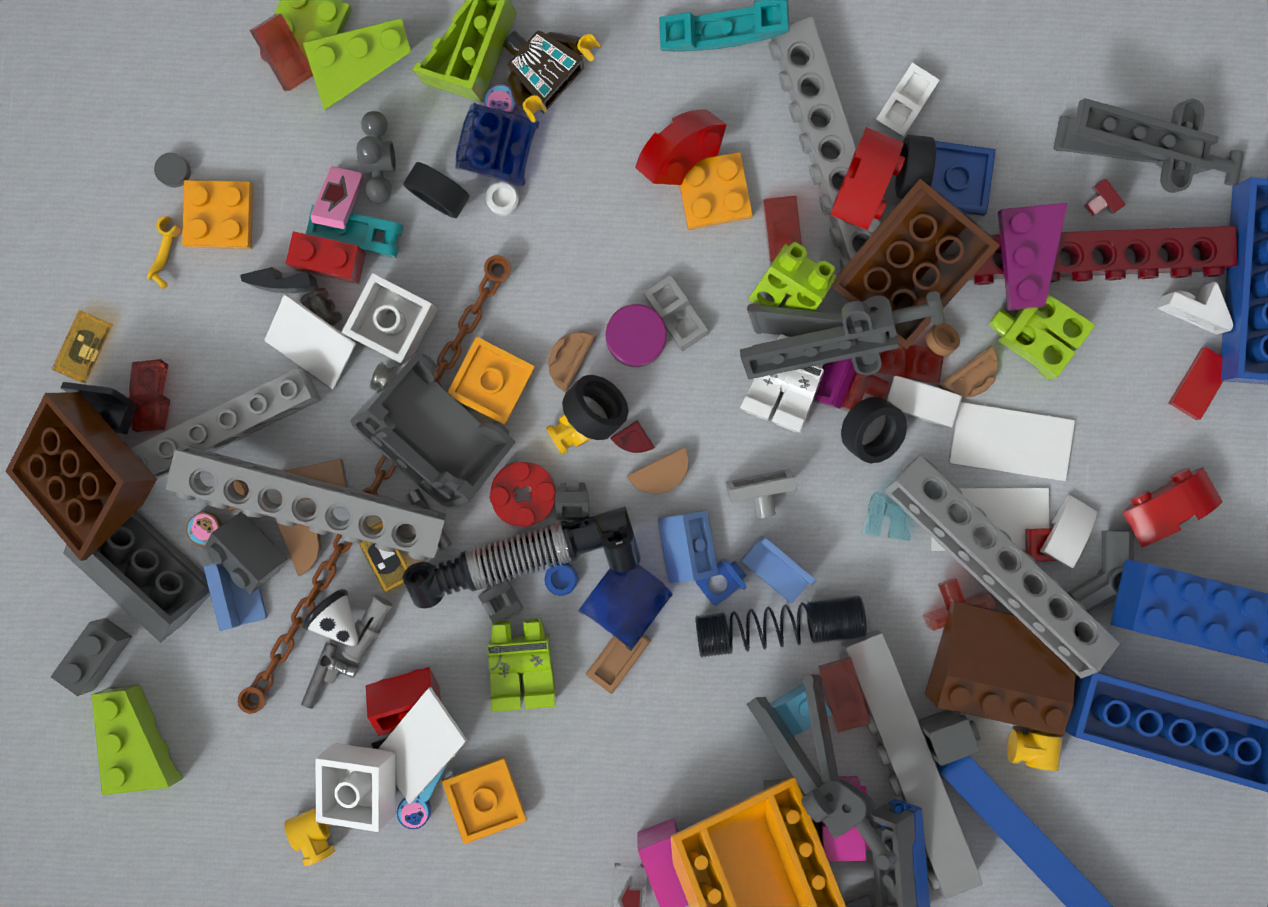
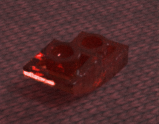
M899 344L897 349L880 352L881 368L876 372L877 374L892 377L898 376L927 383H940L944 356L936 354L930 348L911 345L905 349Z
M162 359L132 362L129 398L139 404L131 423L132 430L135 432L165 430L170 399L163 395L168 364Z

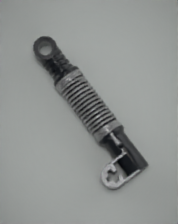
M624 506L572 523L565 520L555 524L552 523L551 529L546 525L545 531L542 527H540L539 532L537 529H534L533 533L529 530L528 536L523 532L522 537L519 534L516 538L512 536L511 541L506 537L505 542L501 539L499 543L497 541L494 544L489 543L488 547L484 544L482 548L478 546L477 549L473 548L461 552L460 556L454 559L455 563L452 560H447L446 565L443 562L439 563L438 568L435 564L432 565L429 562H418L405 570L402 579L414 605L418 608L426 609L437 605L444 597L445 592L448 595L452 594V589L455 592H460V587L463 590L469 589L473 592L483 588L486 589L489 587L488 579L492 586H494V581L500 584V579L505 583V577L511 581L512 575L514 579H517V574H519L522 578V572L528 576V570L534 574L535 568L539 572V567H542V570L545 571V565L550 569L551 563L556 567V562L558 561L562 566V564L577 560L581 554L600 548L604 550L610 569L619 573L629 572L636 568L640 563L641 556L626 507Z

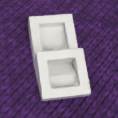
M911 63L876 120L904 137L940 80L916 64Z
M894 376L887 401L901 409L904 414L953 428L962 396L917 381Z
M1067 495L1052 521L1054 527L1040 552L1063 566L1073 569L1090 536L1098 512L1071 495Z

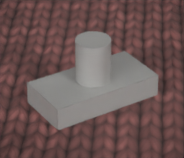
M790 469L725 482L731 503L753 499L756 517L760 519L769 518L776 514L773 494L797 490L795 476Z

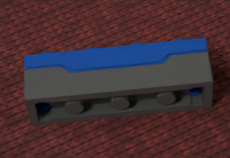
M893 799L888 804L873 811L869 817L871 826L888 851L894 852L897 856V861L893 866L886 870H880L876 866L877 858L872 852L877 907H930L922 808Z

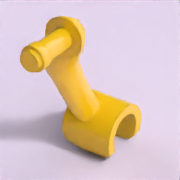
M168 216L160 217L156 223V228L163 235L157 257L147 274V279L154 280L161 289H166L168 283L158 274L167 262L173 238L178 237L181 233V228L178 225L173 226L170 231H166L167 224L171 222V218Z

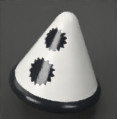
M340 589L321 601L305 617L302 622V628L348 646L356 645L358 643V635L348 599V591Z

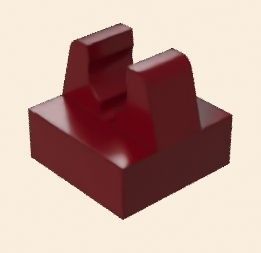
M1103 179L1092 187L1097 196L1084 206L1091 216H1094L1105 207L1111 214L1116 213L1126 204L1108 180Z

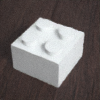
M372 273L341 333L403 364L417 351L438 309L432 303Z
M334 743L316 758V822L379 832L395 816L396 752Z

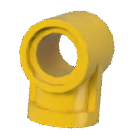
M565 415L559 418V424L554 427L552 424L546 427L562 455L568 453L567 449L574 445L577 448L591 440L577 432L568 422Z
M1013 729L1009 734L1007 744L1009 762L1018 764L1020 761H1025V765L1033 768L1058 771L1063 736L1039 730H1028L1027 735L1022 734L1020 730Z
M316 808L285 821L287 839L295 851H302L304 857L301 860L304 866L315 864L335 852L333 844H329L327 841L330 837L329 824L316 822Z

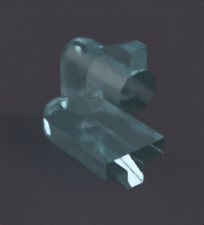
M873 493L869 502L867 520L861 533L880 536L883 516L891 517L888 538L910 541L911 536L906 523V512L897 503L885 502L884 494Z

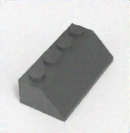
M137 511L87 560L80 561L67 545L63 552L65 556L160 643L181 627L210 596L206 575Z

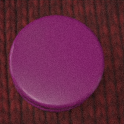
M631 304L620 308L611 316L606 327L605 336L607 347L611 355L618 362L629 367H643L651 364L661 355L665 347L667 331L663 319L655 310L645 305Z

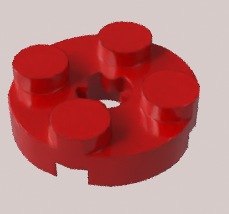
M515 462L505 466L497 473L491 484L489 499L495 513L501 520L512 526L528 527L538 524L548 517L555 505L556 490L551 475L544 468L535 463ZM526 485L529 486L532 490L529 495H532L529 502L525 500L520 503L517 502L515 499L517 494H514L517 487L523 489Z

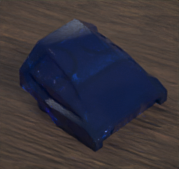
M477 103L471 104L464 119L457 146L455 169L481 174L513 185L524 186L527 160L535 131L539 127L540 122H531L529 118L509 111Z
M640 565L629 572L623 573L615 572L609 568L578 612L595 621L631 651L672 597L673 593L662 581Z

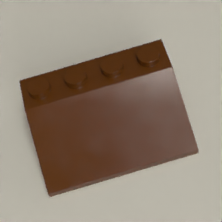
M920 178L841 270L831 287L849 302H863L873 296H884L889 299L892 311L927 303V294L936 291L941 295L944 308L996 251L1000 244L997 239ZM930 317L895 324L898 343L907 349L931 323Z
M80 392L44 394L5 471L80 561L87 560L144 504L157 481V478Z
M952 600L925 695L937 708L1064 736L1073 707L1075 672L1014 614Z

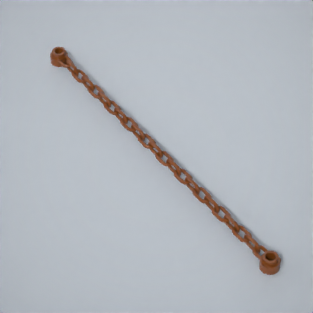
M494 255L486 260L484 265L485 276L479 285L480 296L474 305H470L465 309L458 322L460 331L454 341H450L444 346L438 357V376L434 381L440 386L439 380L444 371L451 369L461 354L460 343L464 336L473 332L482 317L481 307L487 297L493 296L500 284L507 281L511 275L510 263L503 256ZM497 265L504 267V273L500 276L493 274V268ZM488 279L495 282L491 291L488 287L484 288ZM472 310V314H477L474 322L472 323L471 327L469 328L468 324L463 325L466 317L468 316L469 312ZM449 347H451L452 351L457 349L449 365L447 360L442 362ZM382 455L375 468L376 478L371 487L363 489L362 492L378 496L377 489L382 480L390 478L397 466L392 464L387 474L385 470L380 471L387 458ZM337 534L334 539L333 547L335 550L329 561L322 562L312 579L314 587L309 596L302 598L291 615L293 624L288 633L281 635L270 652L272 661L268 668L256 676L251 686L240 692L238 706L243 712L253 714L263 709L267 704V693L274 681L272 673L278 664L287 660L295 645L293 637L298 628L302 627V617L296 618L303 604L307 608L310 607L308 615L316 607L314 600L320 590H324L329 586L336 574L335 563L341 553L347 552L353 544L348 542L345 547L343 543L338 544L342 537L341 534ZM325 567L327 571L331 570V573L323 584L322 580L317 581ZM282 641L284 644L290 642L282 658L279 653L275 655ZM261 677L263 681L269 679L265 689L257 686ZM251 693H256L259 696L258 704L250 700Z

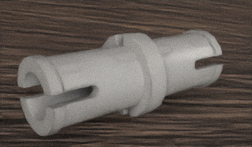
M378 595L373 597L362 619H357L355 623L358 643L354 646L346 645L345 649L341 652L344 657L356 663L361 662L371 641L379 636V627L393 606L391 602Z

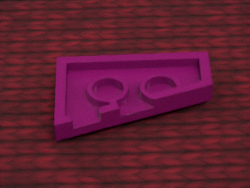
M1068 203L1007 208L998 211L1008 311L1041 308L1046 305Z

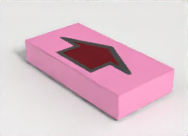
M331 166L311 213L312 223L345 229L364 181L363 173Z

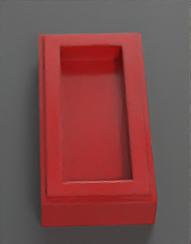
M1202 347L1168 404L1195 420H1201L1223 383L1221 381L1222 356L1207 347Z

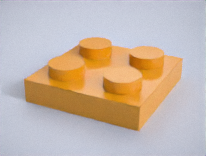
M740 152L703 159L692 167L686 174L682 185H679L688 231L752 219L753 215Z
M184 180L182 246L186 248L252 249L253 184L247 181Z
M476 336L447 393L455 400L506 425L536 367Z
M505 756L443 778L441 781L463 844L527 822L528 818Z

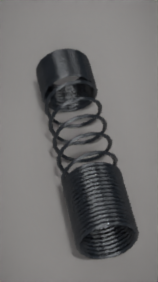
M859 595L857 597L848 596L847 598L838 597L837 599L831 598V600L825 599L824 601H808L807 605L801 602L797 612V627L790 608L784 604L780 615V631L774 612L768 606L764 611L763 634L755 611L749 609L746 621V638L740 618L735 611L730 616L729 632L724 612L719 614L713 613L712 615H696L695 622L700 657L706 658V656L732 654L734 615L739 625L745 650L749 652L751 612L757 625L762 647L766 650L768 610L771 613L780 647L783 648V617L785 607L791 618L797 644L800 646V614L802 605L807 612L809 633L814 644L831 642L832 640L841 641L842 639L864 638L867 635V621L862 598Z

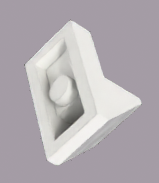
M1215 281L1203 285L1197 298L1189 292L1177 290L1162 296L1157 306V309L1216 335L1231 331L1234 325L1219 285Z

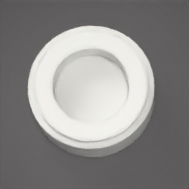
M499 181L492 184L487 190L486 202L494 214L507 216L517 209L519 195L511 183Z

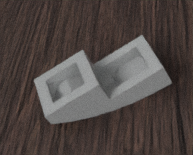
M671 275L644 292V296L653 310L661 316L667 331L681 351H684L709 334L707 327L694 311L688 298Z

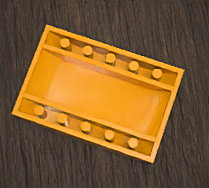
M793 776L671 835L672 861L689 907H846L813 821L801 802L803 796Z

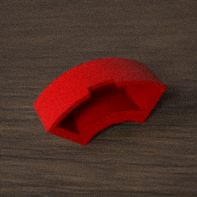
M704 109L692 110L672 118L673 123L668 125L659 134L655 132L650 137L638 157L635 168L653 184L682 185L686 174L696 163L708 157L718 156L727 124L710 111Z
M866 127L836 195L830 215L868 230L873 218L880 220L887 201L882 198L892 175L898 176L905 161V157L900 155L904 142Z
M1204 467L1192 472L1190 468L1182 469L1171 475L1172 480L1152 493L1144 491L1130 499L1131 504L1122 513L1141 547L1181 531L1179 525L1196 515L1198 520L1204 518L1223 502Z

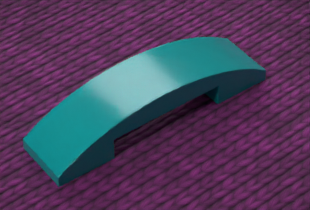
M788 0L754 1L753 7L694 16L691 12L659 17L660 49L671 52L723 49L756 43L785 34L790 31Z

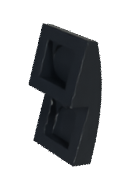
M270 267L240 275L242 282L270 292L305 293L319 290L316 277L308 272L283 278L280 271Z

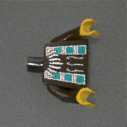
M538 30L526 41L516 31H513L503 43V47L514 56L508 63L510 71L508 83L513 101L526 112L531 122H535L536 119L533 114L538 110L543 114L546 113L551 105L585 69L583 57L580 55H584L588 61H593L595 57L590 50L594 47L601 48L602 45L592 34L578 37L556 32L545 34Z

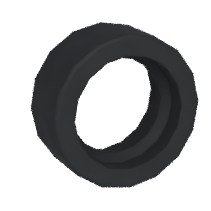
M908 134L904 138L900 155L905 157V161L895 181L896 196L903 199L920 178L931 186L936 161V143L933 137Z
M421 162L415 163L403 183L404 187L417 198L439 212L455 219L459 216L470 197L466 190L456 182Z
M597 375L582 376L566 392L562 401L563 412L572 427L585 437L598 441L612 436L626 422L629 413L627 401L622 392L612 382ZM583 396L596 401L605 411L607 419L595 414L587 406Z
M878 396L868 397L858 402L846 415L841 429L842 443L860 460L870 464L880 463L890 458L903 443L907 432L906 416L901 409ZM885 415V424L881 433L872 442L863 445V436L867 427L876 418Z

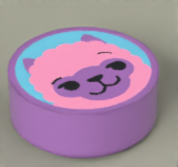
M497 84L486 91L484 106L491 117L504 120L510 118L515 113L517 104L513 101L510 87Z

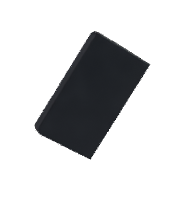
M62 382L60 387L66 392H80L116 433L127 435L138 408V403L113 388Z

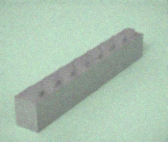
M876 629L868 632L864 638L859 637L858 639L855 638L841 643L843 653L839 654L841 663L846 673L852 672L856 682L851 685L853 693L859 704L864 702L868 712L867 715L863 716L866 726L871 735L876 733L880 745L876 747L878 756L883 766L889 765L893 776L888 778L892 791L896 797L901 795L904 802L922 808L926 860L930 868L927 870V876L933 891L938 889L944 898L948 899L983 885L883 633Z

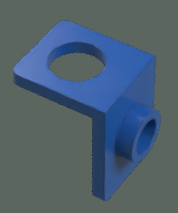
M723 558L717 563L718 574L724 576L727 581V587L722 593L716 594L709 590L708 580L710 577L696 580V584L712 605L717 606L740 587L743 590L747 588L743 582L747 575L736 561L730 564Z

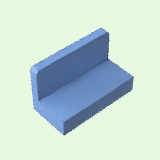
M708 510L658 519L668 581L670 583L696 581L719 575Z
M760 536L740 560L791 604L808 584L813 585L816 581L763 536Z
M215 563L203 566L219 631L267 618L260 587L250 595L244 588L238 587L232 581L230 573L221 564Z

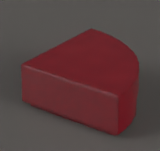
M638 420L610 437L619 448L632 453H643L655 448Z

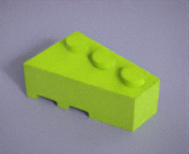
M466 0L452 17L451 21L453 23L441 38L437 37L431 44L433 47L421 63H416L412 71L425 85L483 103L485 93L488 90L503 51V43L509 35L517 14L511 1Z
M402 18L303 42L324 110L411 53Z
M140 685L107 688L91 694L102 796L169 788L183 779L179 769H175L168 753L170 749L167 742H163L155 725L157 722Z

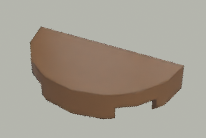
M585 331L570 333L560 338L552 347L548 359L549 373L555 385L566 393L596 337L595 334Z
M993 345L940 382L938 386L943 390L958 394L962 398L974 397L985 392L995 382L998 370V355Z
M684 447L628 475L627 478L636 488L645 493L661 494L671 491L682 482L687 473L689 459L686 448Z
M277 523L298 576H302L313 568L314 563L318 559L319 551L322 547L320 534L311 532L309 530L310 526L296 523V526H286Z

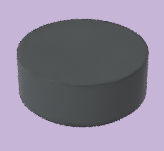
M176 153L161 155L154 166L157 179L172 188L184 185V180H188L191 174L189 163Z

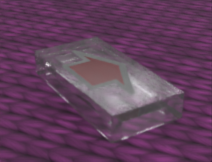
M614 863L612 907H645L647 873L643 864Z

